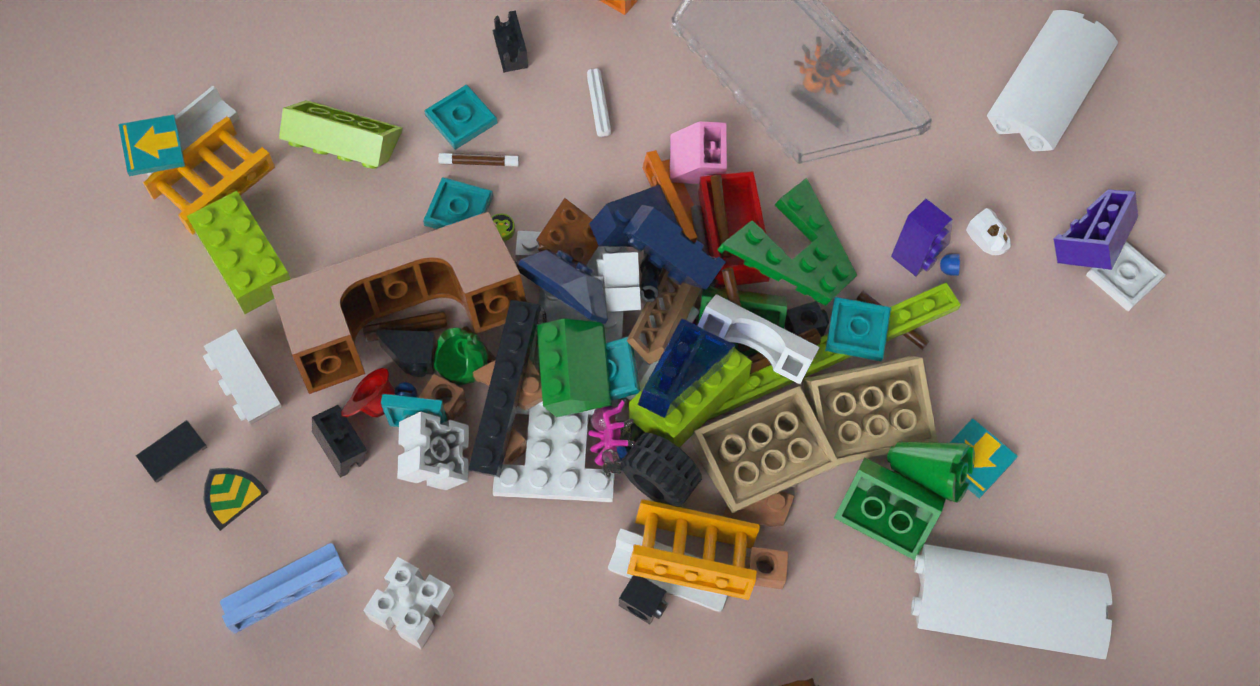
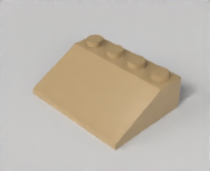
M907 356L803 378L806 399L839 464L862 460L864 457L871 458L888 454L890 447L895 446L899 441L938 443L923 358Z
M800 386L695 430L690 439L704 469L732 513L840 465Z

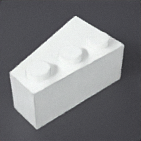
M236 329L204 345L207 354L203 358L211 371L215 369L219 371L222 379L218 383L226 396L232 394L237 404L232 407L241 421L247 419L250 424H253L282 408Z

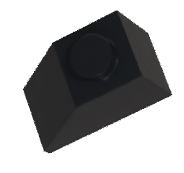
M377 329L376 335L381 348L406 374L414 377L434 374L433 359L437 350V340L434 332Z

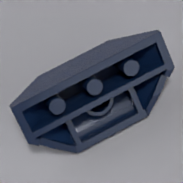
M544 250L514 262L520 274L589 320L606 324L608 315L602 281L592 275L593 269L579 262L577 265L572 262L574 257L561 250H558L557 254Z

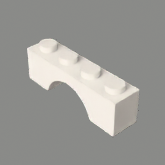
M717 294L706 306L696 328V331L721 344L736 342L754 348L770 361L773 371L798 384L802 382L819 349L818 346Z

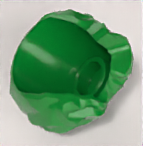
M459 327L445 330L437 341L438 347L433 359L435 369L451 383L457 385L474 383L476 380L473 372L488 364V355L484 343L480 341L481 338L477 334L468 333Z

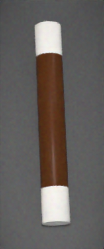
M439 153L438 157L439 164L519 166V156Z

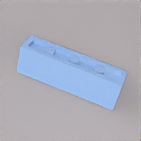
M329 543L221 599L220 604L225 613L222 618L226 627L235 634L346 576L348 573L335 546Z

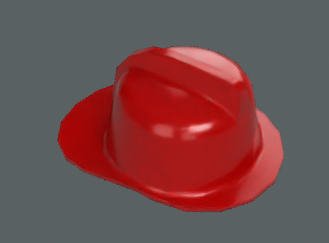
M379 368L365 376L356 386L351 398L343 407L341 415L347 417L359 411L376 418L384 415L385 413L381 405L382 395H395V390L388 380V370Z

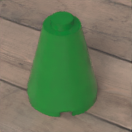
M899 441L895 446L890 447L887 461L895 472L948 501L958 503L964 497L969 483H966L965 480L967 473L972 474L975 451L973 447H970L971 445L966 443Z

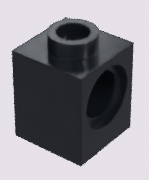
M814 301L788 309L784 327L795 335L815 328L820 336L823 337L829 325V318L827 312L824 309L821 310L819 303ZM802 320L811 321L813 325H806Z
M633 575L619 597L618 606L650 625L654 617L660 619L668 606V603L665 601L667 591L644 577Z

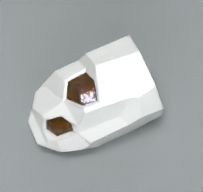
M984 209L970 221L966 231L970 238L984 252L991 255H1001L1011 247V240L1006 232L1007 228L991 209Z

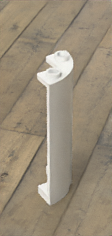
M1067 10L1053 11L987 114L998 134L1020 133L1031 151L1054 150L1117 46L1118 41L1114 35L1098 21L1092 23L1083 19L1084 14Z
M927 544L923 545L922 554L916 556L914 572L919 574L921 586L918 597L914 596L912 599L911 615L916 617L917 628L1106 660L1112 628V620L1108 619V606L1112 605V593L1107 574Z

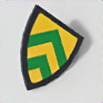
M227 467L209 470L204 485L203 500L206 513L214 525L221 531L269 492L255 476L248 472Z

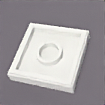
M1125 242L1112 270L1091 268L1086 274L1087 277L1127 311L1131 310L1166 276L1128 242Z

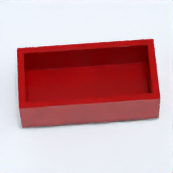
M754 171L721 174L729 236L734 235L752 220L766 233ZM702 176L699 180L698 198L702 208L709 255L721 258V252L717 250L720 244L711 176ZM732 254V257L721 258L726 263L715 277L718 281L714 280V282L717 283L716 288L725 287L722 270L732 267L734 270L737 285L769 282L770 277L762 274L754 267L744 265V259Z

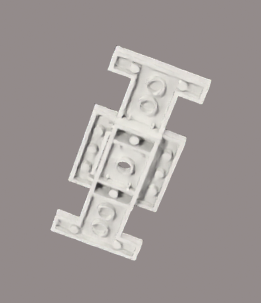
M517 232L516 260L539 253L538 248L540 246L536 239L541 232ZM598 246L586 266L594 270L592 275L596 277V259H602L601 253L627 251V247ZM540 287L539 306L541 311L545 310L547 322L563 318L596 322L589 320ZM623 311L607 312L608 320L604 324L606 343L622 339ZM535 331L529 358L533 365L535 358V368L540 374L539 347H537L539 345L536 343L538 332ZM618 399L611 401V406L614 408L618 407ZM543 401L526 411L517 406L515 414H529L525 465L503 464L500 478L494 477L493 496L613 502L614 470L585 468L589 418H594V413L597 409L556 417L543 407Z

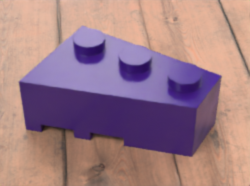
M1112 189L1104 192L1087 208V213L1080 220L1075 219L1070 223L1071 228L1063 235L1058 234L1054 238L1057 263L1112 270L1138 218L1136 192Z
M925 198L907 216L891 257L915 277L923 269L926 272L929 271L936 263V257L950 244L953 219Z

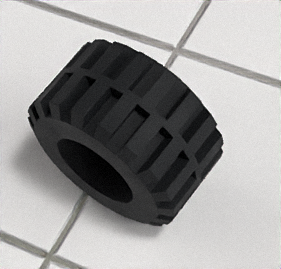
M652 433L642 434L620 463L627 478L643 494L655 502L676 507H682L702 480L700 470L683 450L669 440Z

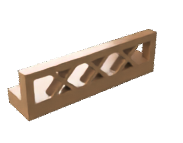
M663 269L660 274L658 285V298H663L665 310H661L657 297H655L656 300L653 302H646L627 339V342L649 365L670 355L701 290L699 287L685 283L681 285L676 284L668 278L669 272L666 269ZM667 280L675 288L674 292L669 291ZM650 315H654L656 328L651 326ZM640 334H645L647 347L639 339Z

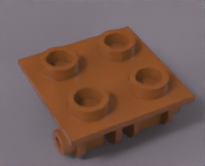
M564 198L536 239L540 246L538 251L547 250L557 254L558 250H561L574 257L572 261L574 264L577 265L579 262L587 265L599 246L589 224L593 219Z

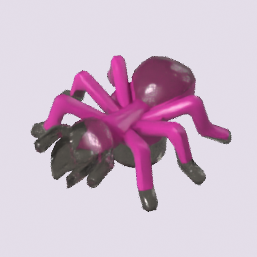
M626 399L621 400L616 408L606 406L595 409L591 417V424L596 430H590L588 434L600 438L601 442L590 447L591 452L599 453L595 458V463L603 466L607 477H610L611 473L620 474V470H623L616 446L635 447L636 445L635 441L630 440V425L634 423V420L615 421V415L620 413L627 404Z

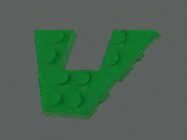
M805 178L775 203V206L812 242L796 257L791 259L753 220L722 243L717 250L721 253L726 250L744 259V265L754 267L762 274L778 282L783 279L797 286L795 288L796 291L803 295H809L815 301L826 306L855 279L857 273L808 179Z

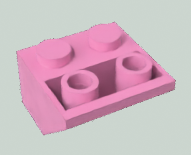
M700 121L671 134L670 180L672 183L699 184L700 177L726 173V123Z

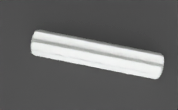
M598 68L589 69L587 78L597 135L599 137H608L611 134V126L601 71Z

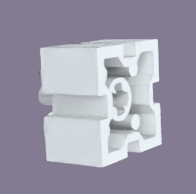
M638 252L601 253L602 259H596V278L602 281L607 312L641 310Z
M419 412L399 422L398 444L402 445L405 450L403 454L398 456L397 479L413 483L426 480L427 486L442 490H448L468 482V458L462 457V454L469 444V425L452 420L440 424V417L424 412Z
M397 557L384 577L388 587L384 592L377 589L363 611L369 620L389 631L396 625V631L401 638L422 649L435 628L431 621L433 615L436 613L442 617L453 599L454 593L451 586L430 574L425 581L422 580L423 577L419 568Z

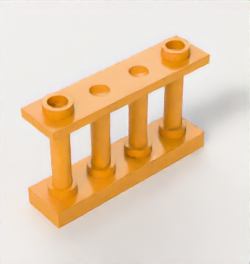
M227 116L220 122L215 123L210 130L182 151L185 167L153 172L143 182L154 200L163 193L182 210L178 216L192 235L196 232L187 218L188 215L235 191H238L241 196L275 168L270 153L261 147L255 153H252L234 137L237 133L231 119ZM224 144H227L245 160L233 170L214 154ZM204 160L224 177L214 186H210L192 170ZM182 177H185L203 193L201 197L191 204L171 187Z
M641 499L635 524L645 525L642 546L633 545L627 574L749 600L756 582L757 571L745 568L746 548L753 547L759 532V524ZM657 528L675 532L672 552L654 549ZM687 535L705 538L702 559L684 555ZM717 541L734 545L733 565L715 562Z

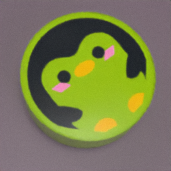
M500 213L491 217L503 241L513 237L515 225L509 215Z

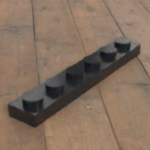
M515 300L510 301L468 469L473 473L500 478L541 311L539 304Z

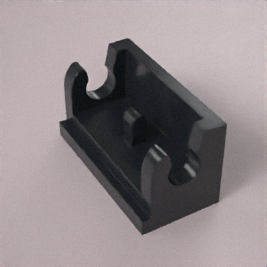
M516 10L509 11L508 21L504 23L500 21L499 16H496L494 18L495 29L492 31L503 73L528 68L527 50Z
M336 405L312 416V433L341 478L348 474L349 467L352 464L356 463L360 467L364 463L367 449L347 417L341 415L342 409L340 406Z
M186 420L138 453L136 457L157 483L162 480V477L200 450L206 449L207 445Z

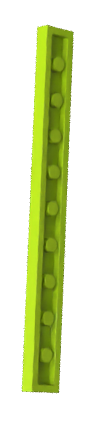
M947 282L891 306L886 342L959 310L961 304ZM827 334L821 337V343L816 345L819 349L804 378L853 356L825 351ZM772 365L750 374L749 379L709 420L790 385L794 381L773 371Z

